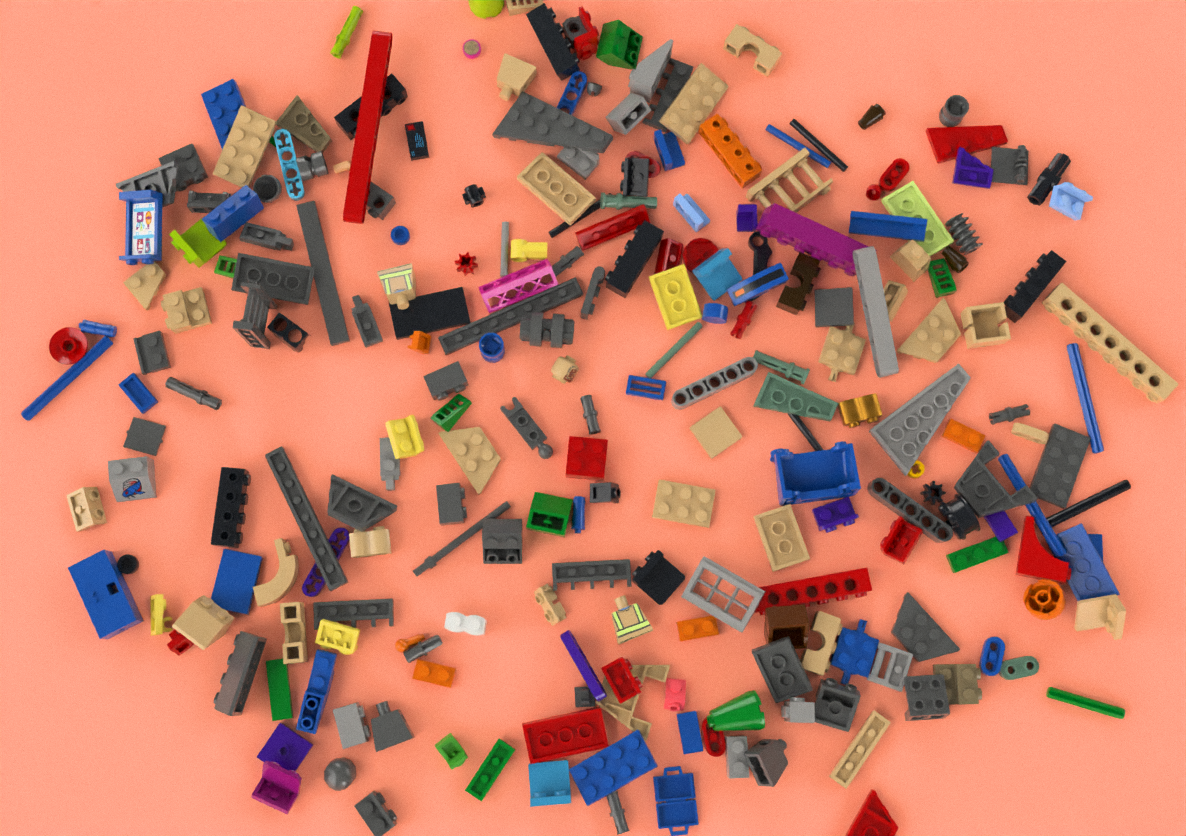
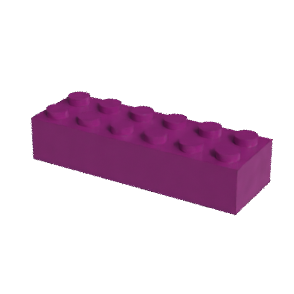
M776 203L764 209L756 228L757 231H760V235L766 238L773 237L777 239L779 244L784 246L790 245L797 252L808 253L813 258L827 262L829 267L845 270L844 273L849 276L856 275L853 251L869 247Z

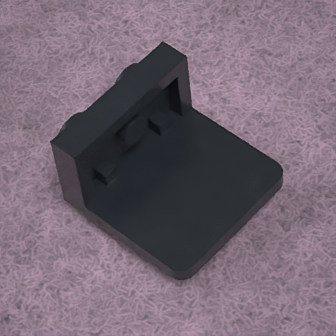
M657 550L656 553L650 552L644 559L647 563L643 567L638 566L632 573L634 576L632 582L658 605H663L685 580V575L663 557L664 554L660 550Z

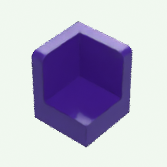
M738 204L736 210L737 232L756 231L758 225L757 204Z

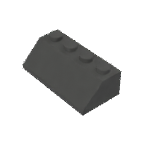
M240 631V634L236 635L233 643L235 646L234 651L227 660V665H229L227 672H224L221 677L220 684L222 686L220 692L216 693L213 701L215 710L228 716L242 715L268 638L245 631Z

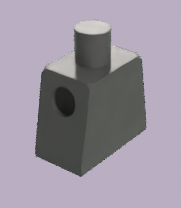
M388 701L376 704L379 716L371 719L376 752L415 738L400 709L391 712Z
M763 739L744 753L758 786L774 787L786 769L788 760L784 750L787 748V744L784 740Z

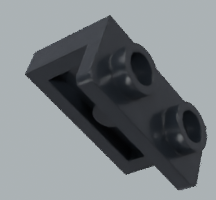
M627 157L625 161H622L621 172L624 173V180H621L620 191H623V196H648L650 158Z

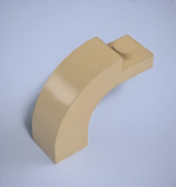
M283 538L274 540L279 559L277 574L271 581L253 587L257 606L259 607L268 606L280 601L291 591L297 580L299 559L296 555H289L292 552L290 543L286 542Z

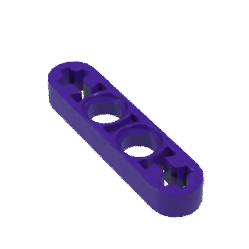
M342 527L335 529L329 538L330 544L332 542L337 543L339 540L337 534L345 532L344 536L346 539H341L338 544L342 546L340 549L335 545H331L337 552L336 557L338 561L350 542V532ZM316 562L302 585V591L308 597L318 596L326 583L323 576L320 577L316 573L318 568ZM312 576H314L316 579L322 580L321 583H315L314 587L316 588V591H311L309 594V589L307 588V586L313 585L315 581L311 579Z
M567 630L560 635L561 640L593 696L599 702L607 697V693L570 630Z

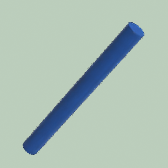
M768 124L765 129L766 131L798 151L806 148L810 152L808 157L828 169L831 164L829 160L771 124Z

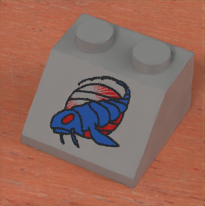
M144 456L108 461L109 482L116 502L157 498L153 459Z

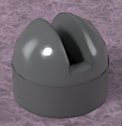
M588 82L587 93L591 95L593 91L594 97L598 96L602 90V85Z

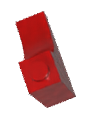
M1026 516L1024 518L1015 575L1038 580H1051L1059 584L1066 583V580H1070L1071 568H1068L1069 563L1053 557L1041 546L1035 534L1034 517Z

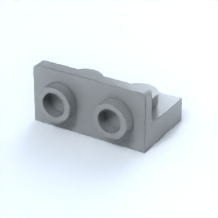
M563 148L557 155L561 162L584 180L591 175L600 163L598 153L582 151L580 148Z

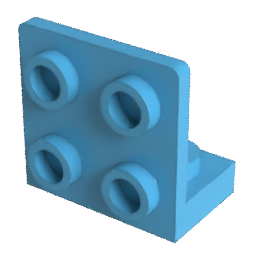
M729 248L720 249L692 270L713 301L726 293L728 288L742 280L741 275L728 258L732 255Z
M568 760L529 763L530 807L571 803Z

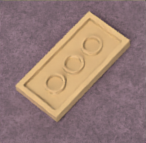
M703 63L699 64L659 122L686 145L689 144L698 132L700 125L705 122L729 86Z
M241 105L213 175L241 188L245 185L250 188L277 121Z
M543 152L516 176L523 186L570 226L596 201L594 195Z

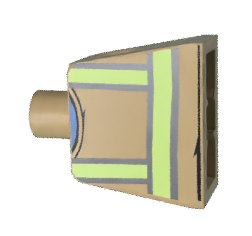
M412 263L377 271L389 303L392 305L397 304L398 309H407L409 307L408 301L416 298V275Z
M625 595L614 599L618 610L612 612L611 616L618 645L653 631V627L638 603L629 606Z

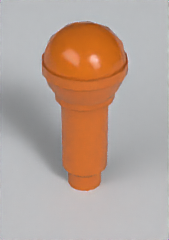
M418 634L408 639H398L395 643V648L398 652H405L409 646L417 644L419 641L422 642L425 637L423 634Z

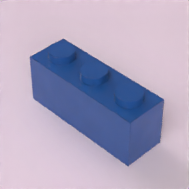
M245 185L203 217L202 220L208 231L218 241L222 242L263 210L264 207L257 193Z

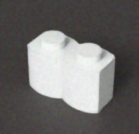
M459 612L446 613L444 628L455 633L466 632L474 636L485 635L487 620L478 615L465 616Z

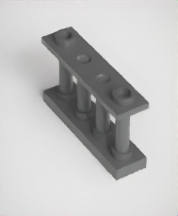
M241 282V287L248 295L243 319L240 321L234 320L232 328L251 347L270 350L271 342L264 333L269 309L277 310L278 306L259 282Z

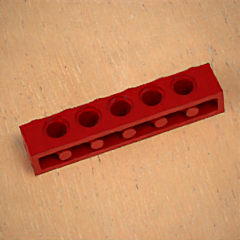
M868 568L759 587L766 592L754 613L759 612L760 616L765 615V608L773 606L805 604L806 607H810L809 603L816 601L817 605L829 603V599L836 598L837 601L848 600L849 595L855 594L856 598L867 596V592L872 591ZM846 580L853 582L852 590L846 589ZM828 583L834 586L833 594H829L826 591ZM808 587L815 589V596L813 598L809 597L806 593ZM789 590L796 593L795 601L788 599L787 593ZM770 594H774L777 597L775 605L770 604L768 601Z

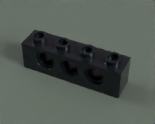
M392 73L387 76L384 96L390 95L391 97L383 100L381 117L388 115L392 108L404 103L408 97L406 89ZM361 97L334 117L336 124L350 141L356 135L357 122L354 119L359 116Z

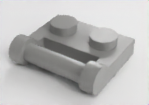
M879 642L877 655L867 681L902 692L904 677L908 674L913 654ZM889 652L891 655L884 678L882 679L878 675L885 653Z

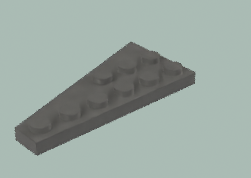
M523 91L492 134L497 139L502 137L508 138L511 141L523 140L527 141V143L553 147L559 145L567 149L573 147L580 148L582 151L603 154L613 140L611 134Z

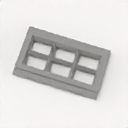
M703 556L681 597L743 633L766 591ZM705 569L718 576L714 586L700 579ZM722 579L736 587L732 596L717 589ZM697 582L711 589L706 599L693 592ZM739 590L754 597L749 607L735 599ZM715 592L729 600L724 609L710 602ZM732 603L747 610L742 620L728 612Z

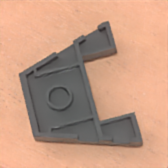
M989 440L986 441L954 486L956 492L965 499L978 518L1034 503L1038 499L1027 485L1014 494L1009 495L985 465L1000 454Z

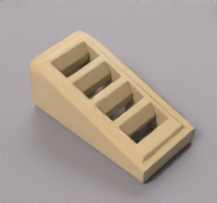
M505 0L509 16L530 12L543 4V0H537L538 3L530 0L531 4H527V1L523 0L524 5H520V0Z

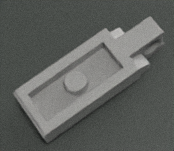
M379 438L381 481H386L387 491H395V480H399V476H401L400 459H395L390 438Z

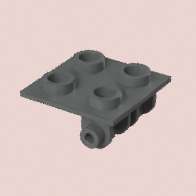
M1019 145L1018 149L992 147V182L1028 185L1029 150L1026 149L1025 145Z

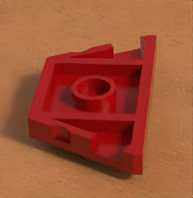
M871 789L845 836H895L899 827L889 815L888 810L882 804L876 791Z

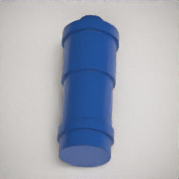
M86 319L79 323V328L83 333L115 337L117 334V327L113 325L101 324Z
M575 496L573 499L571 529L575 530L576 534H581V530H585L584 515L586 501L585 497Z

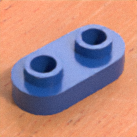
M989 637L984 641L979 668L986 676H995L1001 669L1005 651V644L1001 638ZM992 643L996 646L994 651L990 648ZM988 662L991 664L990 670L986 668Z

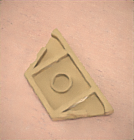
M944 298L940 300L897 349L896 352L898 354L904 353L913 356V358L937 363L960 337L961 332Z
M480 427L439 432V436L478 495H480L493 475L495 468L500 463V456Z

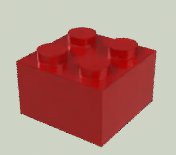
M569 436L566 478L604 481L608 440Z

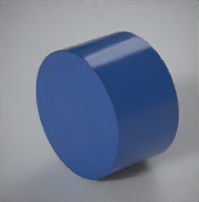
M718 303L704 304L702 320L714 324H724L727 322V306Z

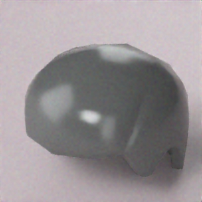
M264 174L256 179L253 191L257 193L260 201L272 203L279 199L282 193V185L275 176Z
M345 757L336 758L325 768L324 781L329 788L335 791L345 790L356 778V766Z

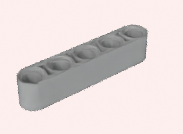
M745 357L675 391L671 404L677 410L685 409L753 376L758 368V363L753 357ZM748 363L753 367V370L747 371L743 365ZM730 371L734 372L736 378L730 379L727 377L726 373ZM717 380L719 382V386L712 387L709 381ZM700 388L702 394L697 396L693 393L692 389ZM675 397H684L685 403H677Z

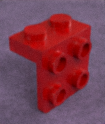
M583 6L579 7V17L587 33L574 38V51L579 60H586L597 53L599 32L596 26H592L588 10L585 11Z

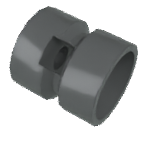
M961 95L950 96L939 112L940 122L946 127L959 125L969 110L967 99Z
M322 151L312 153L310 157L305 155L296 158L303 181L313 179L314 175L320 177L329 174Z

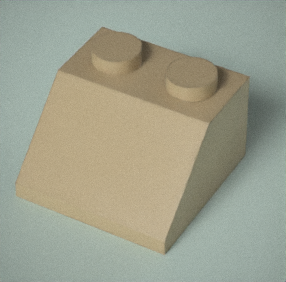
M202 595L189 605L172 627L199 648L205 650L226 634L234 617L214 603L211 598Z

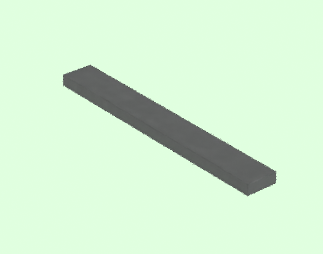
M310 201L298 204L296 206L311 267H315L314 280L330 344L335 346L350 342L316 202Z
M575 277L438 337L445 355H449L480 341L481 337L487 333L497 334L519 324L523 315L531 316L532 312L545 313L583 296L582 289Z
M281 446L265 454L329 591L348 583V579L284 447Z

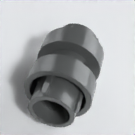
M532 312L531 316L523 315L521 317L519 338L521 341H528L530 346L541 347L542 341L551 342V348L562 349L563 344H573L575 321L573 319H565V314L553 313L552 319H545L544 313Z

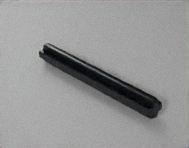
M1123 480L1046 519L1051 527H1054L1131 489V485L1128 480Z

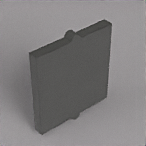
M133 417L130 428L126 431L127 437L123 447L156 456L160 444L163 443L162 438L166 426Z

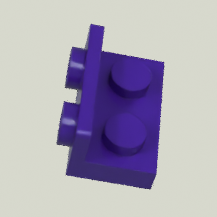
M849 497L812 509L819 531L825 530L826 533L837 530L836 526L843 524L844 527L855 523L854 520L859 518L858 514H855Z

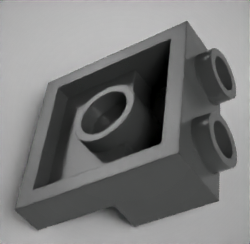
M193 143L158 158L161 166L172 161L179 163L176 192L183 191L188 186L199 184L208 178V174Z
M833 678L821 679L814 703L815 722L849 732L861 697L857 687L846 683L845 686L840 685Z

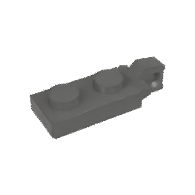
M248 222L245 223L239 237L241 242L281 251L282 248L283 250L292 251L294 247L293 239L287 238L280 230Z
M359 295L352 297L355 307L351 308V313L365 348L383 342L368 303L363 304Z

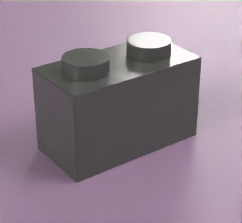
M459 361L423 376L434 401L437 399L438 401L444 400L449 397L448 394L453 392L460 393L466 389V386H469Z
M460 483L436 485L440 525L465 523L464 518H467L466 506L463 507L462 499H466L465 488L461 487Z

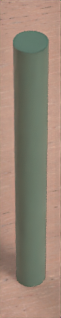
M697 322L645 375L648 378H652L703 327L702 324Z

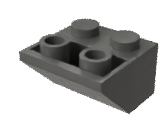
M483 519V564H522V519Z

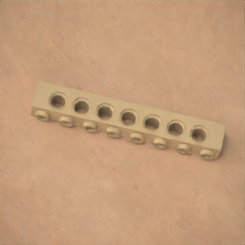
M1061 282L1041 302L1048 312L1053 313L1063 325L1073 330L1074 335L1083 339L1091 350L1097 351L1106 363L1112 364L1121 376L1128 378L1131 384L1136 389L1144 392L1147 399L1151 402L1158 404L1164 401L1179 385L1064 283ZM1062 303L1067 305L1068 310L1062 307ZM1076 315L1082 319V322L1076 319ZM1091 328L1096 331V335L1092 334ZM1105 341L1110 343L1111 348L1106 346ZM1120 353L1125 356V361L1121 359ZM1135 366L1139 368L1140 373L1135 371ZM1149 379L1154 381V386L1150 384Z

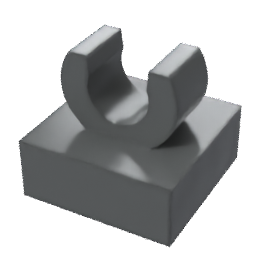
M588 686L574 687L575 708L595 706V697Z

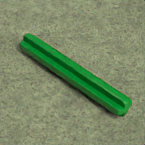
M1048 687L1046 696L1048 698L1118 719L1125 717V709L1057 688Z

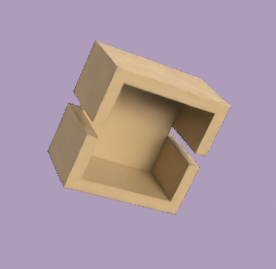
M1004 302L970 306L960 313L963 329H967L964 332L967 349L1001 345L1011 339L1008 322L998 327V324L1007 319Z

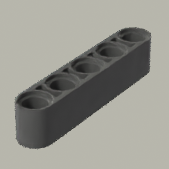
M876 478L868 484L867 491L873 498L898 516L903 517L908 523L922 529L923 534L934 542L943 543L952 538L953 530L948 524L887 480ZM875 483H878V484L881 485V487H882V491H881V492H877V491L874 489V484H875ZM891 494L897 497V504L890 501ZM907 506L913 508V515H909L906 512ZM923 517L929 520V527L923 525ZM939 529L945 531L944 539L938 535Z

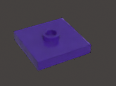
M279 723L257 755V758L263 762H276L288 771H296L314 744L283 723Z

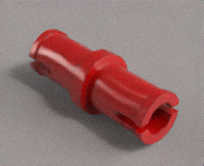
M751 301L746 302L743 311L737 316V322L730 333L731 336L736 335V339L742 338L746 327L751 323L750 319L757 309L756 304L751 306L753 304Z

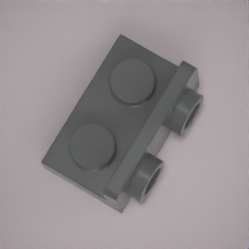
M375 790L355 804L354 807L373 835L382 836L398 824L396 822L398 818L392 809L388 810L385 806L386 800L383 795Z

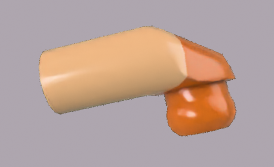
M344 161L333 165L334 172L338 174L350 171L351 161Z

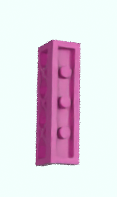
M547 258L478 288L488 312L491 313L559 284ZM550 273L553 281L546 284L540 282L543 276ZM532 282L535 284L533 289L529 291L523 289L525 283ZM511 289L517 291L515 297H506L507 291ZM494 296L500 298L498 304L490 307L487 299Z

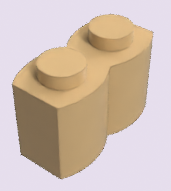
M385 526L373 527V531L364 530L363 532L354 529V533L349 534L352 558L392 554L390 530L385 529Z

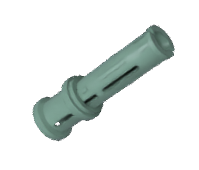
M602 192L600 196L601 209L616 208V210H620L622 207L635 208L642 204L646 208H657V197L623 196L621 193L610 195L605 194V192Z
M758 350L755 351L753 356L757 363L785 374L788 379L791 377L801 381L803 385L810 371L809 368L804 369L795 365L794 362L789 364Z

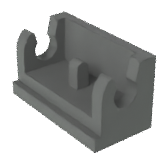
M190 190L187 207L192 213H210L227 200L231 194L223 192V194L197 193Z

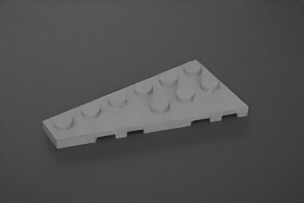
M959 363L869 430V433L904 476L908 474L942 423L944 417L971 379Z

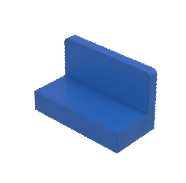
M661 129L654 131L653 140L664 171L684 166L685 160L676 135L672 132L663 134Z

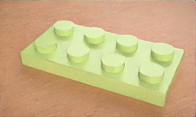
M914 181L882 198L881 202L890 215L927 219L924 242H915L930 257L953 244V238Z

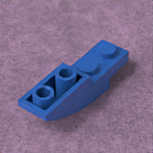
M321 649L316 650L296 730L316 734L335 672L336 653Z

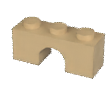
M738 24L735 25L727 36L723 45V49L736 58L744 51L754 52L757 58L753 68L766 77H769L782 56V52L776 46L769 45L763 38L755 36L746 27Z
M304 602L280 603L281 624H283L285 630V642L282 644L283 664L308 662Z
M822 611L815 612L810 630L821 636L822 645L816 651L807 648L803 649L800 661L804 670L820 676H824V672H828L831 664L828 660L830 654L835 652L837 645L834 641L836 635H840L843 626L840 623L841 618Z

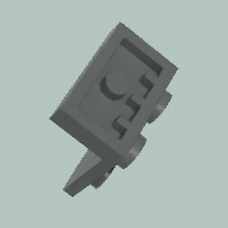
M943 674L904 677L908 710L904 713L905 721L945 719L950 714Z

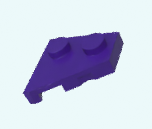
M959 147L952 184L990 189L993 169L981 163L978 158L970 155L964 148Z

